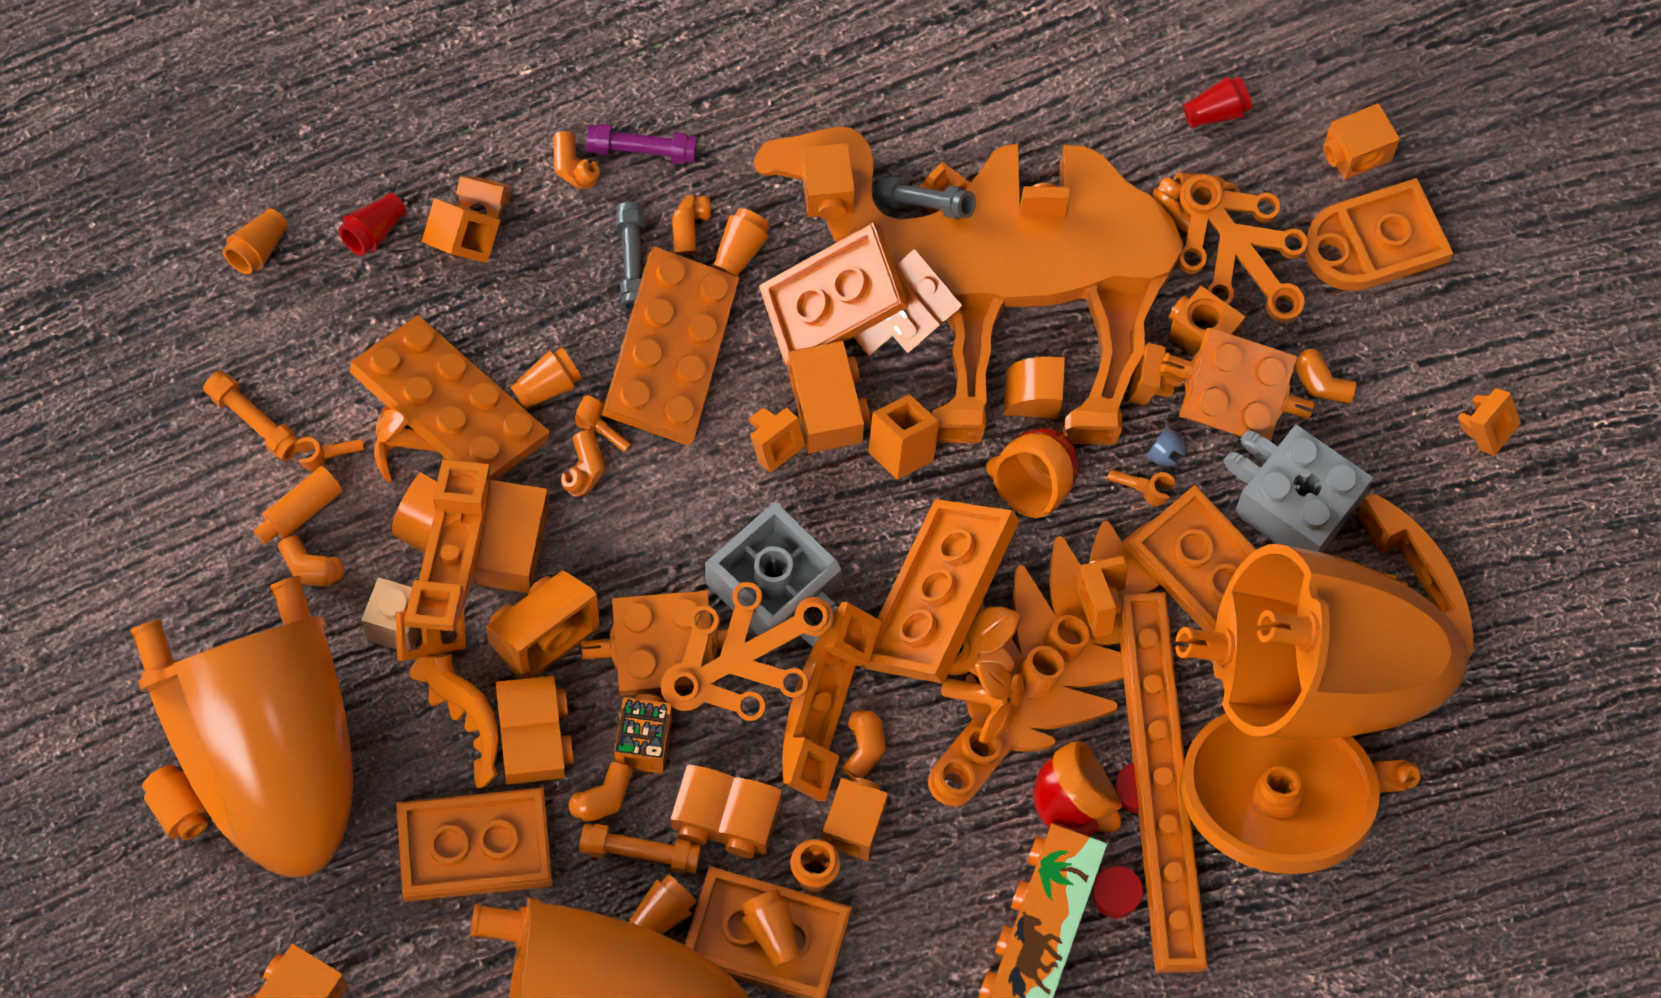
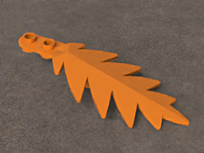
M1153 520L1139 527L1123 542L1108 521H1103L1099 526L1089 562L1101 557L1109 559L1119 556L1126 557L1128 562L1126 586L1123 590L1117 591L1118 594L1150 593L1161 587L1125 548L1128 541ZM1058 536L1053 543L1050 561L1049 586L1051 608L1025 566L1019 565L1015 570L1013 610L1020 614L1021 620L1015 633L1017 646L1011 638L1004 649L1009 653L1016 665L1009 672L1011 680L1016 674H1022L1024 698L1021 708L1018 709L1011 705L1013 715L1011 725L997 739L983 744L979 742V737L987 717L993 710L990 705L966 701L972 721L935 764L928 776L930 792L944 805L958 807L968 803L1010 750L1031 752L1052 748L1056 742L1055 738L1037 730H1050L1085 723L1112 714L1118 707L1114 701L1071 689L1124 680L1121 652L1102 647L1120 643L1117 614L1115 615L1113 634L1094 638L1077 594L1081 564L1062 536ZM968 675L964 680L978 683L973 675ZM971 748L980 750L983 756L977 755ZM945 780L954 782L958 789L950 787Z

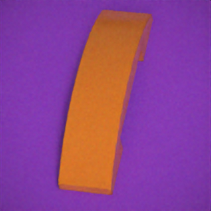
M442 460L433 497L435 514L419 580L413 581L404 619L405 627L444 631L455 630L466 603L479 552L488 497L490 464Z
M1374 493L1366 496L1357 514L1361 523L1381 554L1394 547L1399 548L1431 601L1458 629L1467 650L1468 662L1473 653L1472 620L1463 589L1448 560L1431 537L1405 512Z
M842 602L834 612V622L831 629L824 635L819 636L803 668L809 679V687L805 694L792 699L785 729L782 756L784 784L820 802L826 801L840 757L829 751L855 666L869 665L882 623L879 619L849 602ZM801 676L799 678L795 692H798L803 686V679Z

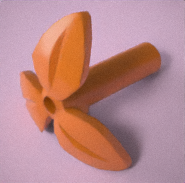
M385 406L376 424L375 437H377L374 448V457L384 480L387 483H392L388 469V455L393 448L404 447L432 452L437 451L414 430L404 429L409 422L408 416Z
M978 662L975 664L981 684L946 678L941 687V693L944 697L990 705L993 711L987 717L979 737V742L983 744L997 739L1007 730L1012 723L1013 717L1010 706L1012 705L1020 709L1024 698L1022 674L1014 675L1011 680L1009 671L995 662Z

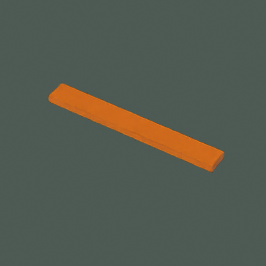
M1119 593L1121 612L1117 614L1132 760L1136 776L1139 805L1138 816L1155 973L1204 972L1208 968L1192 821L1186 811L1181 791V778L1185 759L1166 593Z

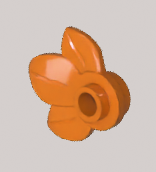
M982 601L963 641V650L956 656L948 674L958 676L970 672L978 677L975 664L978 662H995L1011 672L1016 665L1004 647L1016 633L1021 620L1020 614L1004 607H988L985 609L984 602Z

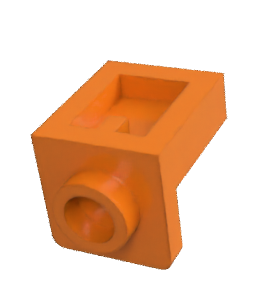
M1125 556L1110 559L1101 557L1092 560L1088 564L1080 565L1077 594L1094 638L1113 634L1115 615L1121 612L1120 598L1117 591L1123 590L1126 586L1128 562Z

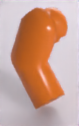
M569 131L555 133L553 136L555 173L577 189L593 187L600 177L598 164L593 161L589 165L587 159L580 160L576 157V138L574 133Z
M1164 177L1158 189L1154 187L1152 197L1172 217L1177 229L1187 234L1190 215L1176 201L1180 195L1182 185L1169 177Z
M1307 349L1300 353L1296 361V372L1311 396L1352 404L1356 381L1333 377L1322 354L1318 350Z
M611 762L602 786L584 792L579 791L571 796L569 800L570 813L575 818H582V820L587 822L616 814L622 806L633 769L622 763Z

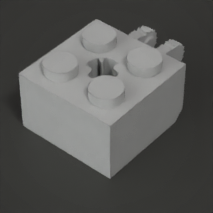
M1296 424L1279 446L1261 437L1255 431L1247 430L1241 437L1240 443H1242L1245 450L1252 453L1254 457L1265 464L1259 467L1234 451L1230 452L1223 460V464H1225L1228 471L1248 484L1241 493L1235 511L1241 520L1276 544L1323 553L1364 500L1373 477Z
M773 502L705 562L706 585L733 611L735 604L732 595L737 585L743 582H751L761 589L763 600L759 608L754 610L750 623V628L757 635L795 616L798 604L806 598L818 597L830 604L833 612L838 608L829 597L840 588L841 567L835 558L776 502ZM771 573L772 577H774L775 573L781 574V576L772 578L766 576L765 574ZM744 588L739 593V601L743 606H751L757 599V594L752 588ZM811 607L805 612V621L810 626H816L807 617L814 610L823 617L822 611L817 607ZM805 633L800 635L812 647H814L819 637L809 636Z

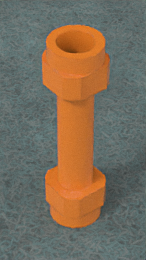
M219 370L207 379L203 391L220 408L228 406L265 439L266 449L276 458L287 462L298 453L294 445L299 438L295 435V432L286 424L279 426L240 393V385L231 375L226 374L223 370Z
M584 824L579 853L589 854L590 857L604 859L605 853L669 864L671 865V872L696 874L701 845L692 844L691 841L680 839L676 840L675 845L612 834L610 833L609 826Z

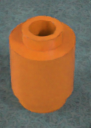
M167 765L156 770L146 778L142 784V788L146 793L144 800L169 838L190 840L207 828V820L210 815L196 795L184 771H179L176 765Z

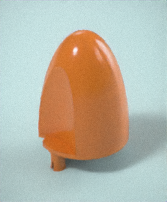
M1281 544L1263 546L1250 554L1241 563L1224 593L1217 615L1215 632L1183 627L1179 630L1175 641L1191 643L1188 644V647L1175 646L1176 653L1180 658L1213 661L1214 675L1223 682L1225 692L1222 706L1227 716L1242 732L1258 737L1325 739L1379 732L1404 725L1427 715L1450 699L1461 686L1467 671V650L1461 634L1453 622L1423 595L1402 582L1364 565L1329 554Z
M300 576L290 577L269 586L283 625L231 641L180 661H174L162 628L161 619L141 624L130 630L145 672L141 673L142 678L138 681L141 692L150 693L169 743L206 811L218 829L249 859L277 875L292 878L306 877L317 873L327 866L336 855L348 826L353 797V766L350 738L340 686L324 633L328 626L324 616L312 617L300 583Z
M529 898L526 907L521 906L520 911L484 907L479 904L474 905L470 937L515 942V947H517L508 998H749L742 987L725 970L707 957L680 942L638 925L593 912L542 903L539 899Z

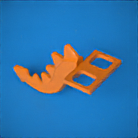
M464 609L456 626L457 637L453 642L442 643L441 630L421 628V646L412 650H407L405 646L404 619L406 610L395 612L397 661L416 659L410 669V677L413 680L429 684L428 702L431 706H438L447 701L449 713L453 720L461 719L466 713L465 730L467 732L478 731L480 735L473 741L474 748L482 753L481 758L473 761L474 783L477 789L486 787L498 775L494 765L497 758L499 741L496 719L486 696L475 685L455 672L452 664V654H443L466 649Z

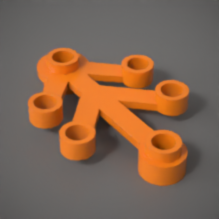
M1196 174L1189 177L1183 183L1179 195L1183 210L1190 215L1186 245L1182 249V254L1178 260L1180 269L1187 274H1197L1204 268L1207 254L1202 247L1209 221L1220 237L1213 282L1207 290L1209 292L1217 288L1225 290L1228 299L1224 302L1228 305L1231 304L1234 298V289L1231 286L1236 256L1267 297L1266 311L1268 315L1279 323H1289L1297 319L1305 303L1302 291L1293 284H1281L1253 246L1279 250L1284 257L1296 259L1302 256L1307 247L1308 240L1305 233L1299 229L1279 231L1236 224L1225 210L1252 213V216L1258 222L1269 223L1277 217L1280 211L1279 199L1271 193L1251 195L1224 190L1222 183L1216 177L1209 174ZM1198 191H1204L1210 196V202L1199 204L1195 201L1194 194ZM1262 201L1271 203L1274 208L1273 213H1261L1258 210V204ZM1289 237H1295L1300 241L1301 248L1290 250L1286 247L1285 240ZM1190 252L1199 255L1201 262L1196 266L1188 265L1184 256ZM1279 299L1288 300L1292 305V310L1287 313L1280 312L1276 307V301Z
M740 583L733 591L732 599L735 608L720 657L703 666L702 663L709 635L718 629L720 616L710 606L701 605L696 607L691 612L689 618L692 631L683 661L671 666L662 677L661 693L667 703H672V707L677 710H694L705 702L735 711L744 720L755 721L761 718L766 711V702L762 695L752 691L738 694L712 685V683L728 674L779 688L788 697L796 698L802 696L809 687V679L804 671L797 668L783 670L754 660L804 633L813 637L827 633L833 625L834 612L830 604L818 597L804 599L798 604L795 616L745 642L754 610L761 605L763 594L761 589L754 583ZM744 588H752L757 594V599L751 606H743L739 601V593ZM811 607H817L823 613L821 623L816 626L808 625L804 618L805 612ZM702 611H709L714 618L713 625L706 630L700 629L696 623V617ZM796 673L802 677L803 686L798 692H790L785 687V679L788 675ZM682 677L690 678L694 684L692 693L687 696L680 695L676 689L677 681ZM747 697H755L760 703L758 713L753 716L745 714L742 710V703Z

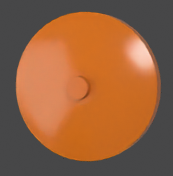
M1226 713L1208 723L1194 738L1185 758L1181 778V791L1186 811L1197 830L1209 843L1237 862L1262 871L1280 874L1316 872L1346 860L1363 845L1369 836L1380 800L1379 781L1373 763L1362 746L1352 736L1325 739H1285L1252 736L1238 729Z

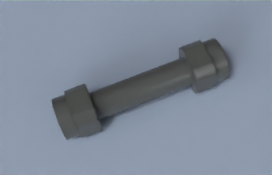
M889 176L880 178L874 189L876 201L884 204L886 207L901 209L904 204L940 209L944 217L951 219L969 218L976 206L974 194L962 187L949 186L944 192L908 186L905 178Z
M629 201L619 204L616 207L617 232L622 234L625 280L620 282L621 307L626 311L632 312L643 275L640 234L645 231L643 205L638 202Z

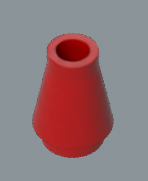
M1226 76L1191 101L1183 103L1182 108L1189 126L1193 129L1201 125L1243 118L1244 112L1252 110V102L1241 77L1238 76L1230 80Z
M387 193L381 199L346 215L343 218V224L338 229L340 238L348 249L356 255L363 256L367 252L373 253L398 220L406 214V207L398 196L393 193Z

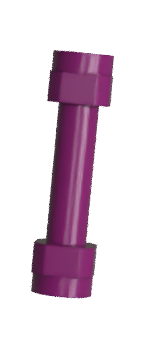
M607 124L589 125L586 140V151L595 152V155L609 156L610 150L671 156V163L684 165L685 163L694 164L697 149V137L688 136L687 133L674 132L673 138L612 132V125Z

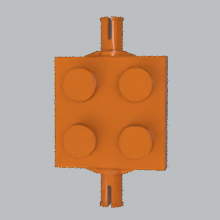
M1206 328L1200 350L1192 361L1173 356L1170 353H1166L1162 360L1177 365L1179 368L1168 364H1161V372L1186 379V395L1179 417L1242 437L1247 430H1251L1271 442L1277 420L1283 412L1308 420L1312 412L1298 408L1296 405L1307 409L1314 408L1312 400L1309 401L1289 394V382L1298 356L1214 328Z
M708 590L612 598L614 623L610 632V638L581 640L583 661L586 659L612 657V662L618 672L619 696L661 693V681L664 673L671 666L683 661L692 631L689 622L691 612L698 606H709ZM702 611L697 615L696 623L700 629L706 630L713 625L709 611ZM728 629L716 630L709 635L702 666L716 659L717 649L723 648ZM688 677L680 678L676 684L677 691L693 690V681Z

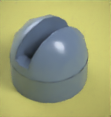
M1166 426L1145 456L1162 467H1173L1178 465L1179 462L1171 453L1174 450L1185 456L1186 444L1176 431Z

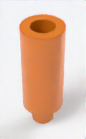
M320 466L262 513L265 521L255 528L253 533L264 545L276 536L282 540L287 538L343 493L341 486L326 468Z

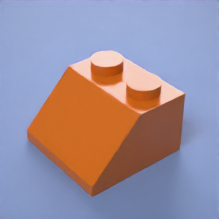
M564 570L552 578L545 576L531 586L528 596L514 606L507 604L492 615L489 620L490 624L486 626L489 644L518 679L535 678L581 644V640H586L600 629L597 594L590 586Z

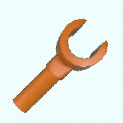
M584 396L575 415L577 426L582 430L596 431L625 453L631 446V443L612 429L608 423L601 420L604 404L594 397Z
M302 437L294 445L300 453L315 450L311 457L298 460L300 465L310 472H314L320 466H324L329 458L364 450L362 439L321 446L312 437Z
M1110 469L1107 477L1109 481L1143 492L1147 503L1156 507L1164 505L1170 499V496L1159 493L1155 489V485L1171 489L1176 483L1174 477L1165 472L1156 473L1149 480Z

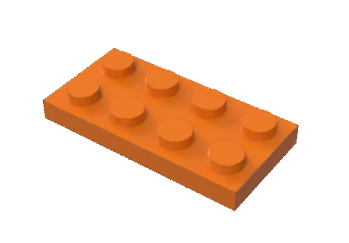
M653 246L647 258L602 416L690 446L696 435L740 277Z
M419 315L351 361L349 372L387 407L408 416L409 422L407 425L446 460L490 464L489 485L491 480H497L547 443L550 431Z
M934 499L877 618L882 623L869 665L864 666L866 669L944 684L1020 522L1012 510Z

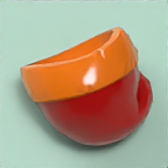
M1037 429L1022 433L1013 439L999 456L989 458L986 463V472L994 479V485L999 495L1013 510H1016L1023 516L1037 519L1052 513L1063 503L1076 482L1080 464L1073 443L1065 435L1052 429Z
M1075 741L1058 749L1054 756L1047 760L1039 770L1034 785V806L1040 819L1048 828H1050L1052 823L1088 837L1098 831L1107 834L1118 830L1121 827V815L1118 810L1122 807V801L1091 748L1083 741Z

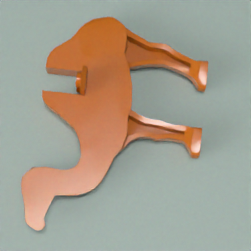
M851 127L820 129L794 137L769 140L761 146L754 158L756 172L763 176L780 175L803 180L801 172L802 147L848 143L855 189L853 213L844 214L836 219H826L834 241L837 243L871 223L877 224L882 229L894 266L915 249L963 306L947 319L948 324L954 331L952 364L957 386L955 397L946 405L931 412L939 420L936 443H979L982 441L986 427V370L991 354V334L1004 307H1043L1077 299H1085L1098 334L1101 363L1089 397L1080 407L1074 409L1065 417L1063 435L1073 444L1114 445L1118 443L1122 431V413L1119 407L1129 382L1139 367L1145 350L1144 322L1154 300L1169 280L1182 254L1183 243L1174 220L1161 204L1149 194L1128 183L1103 155L1085 146L1063 145L1060 161V187L1052 183L1023 186L1020 204L1018 144L1004 145L997 148L991 154L978 175L965 189L966 191H971L976 199L975 210L969 218L958 220L944 217L942 210L927 216L900 220L884 215L873 202L871 190L873 166L876 164L875 158L863 136Z

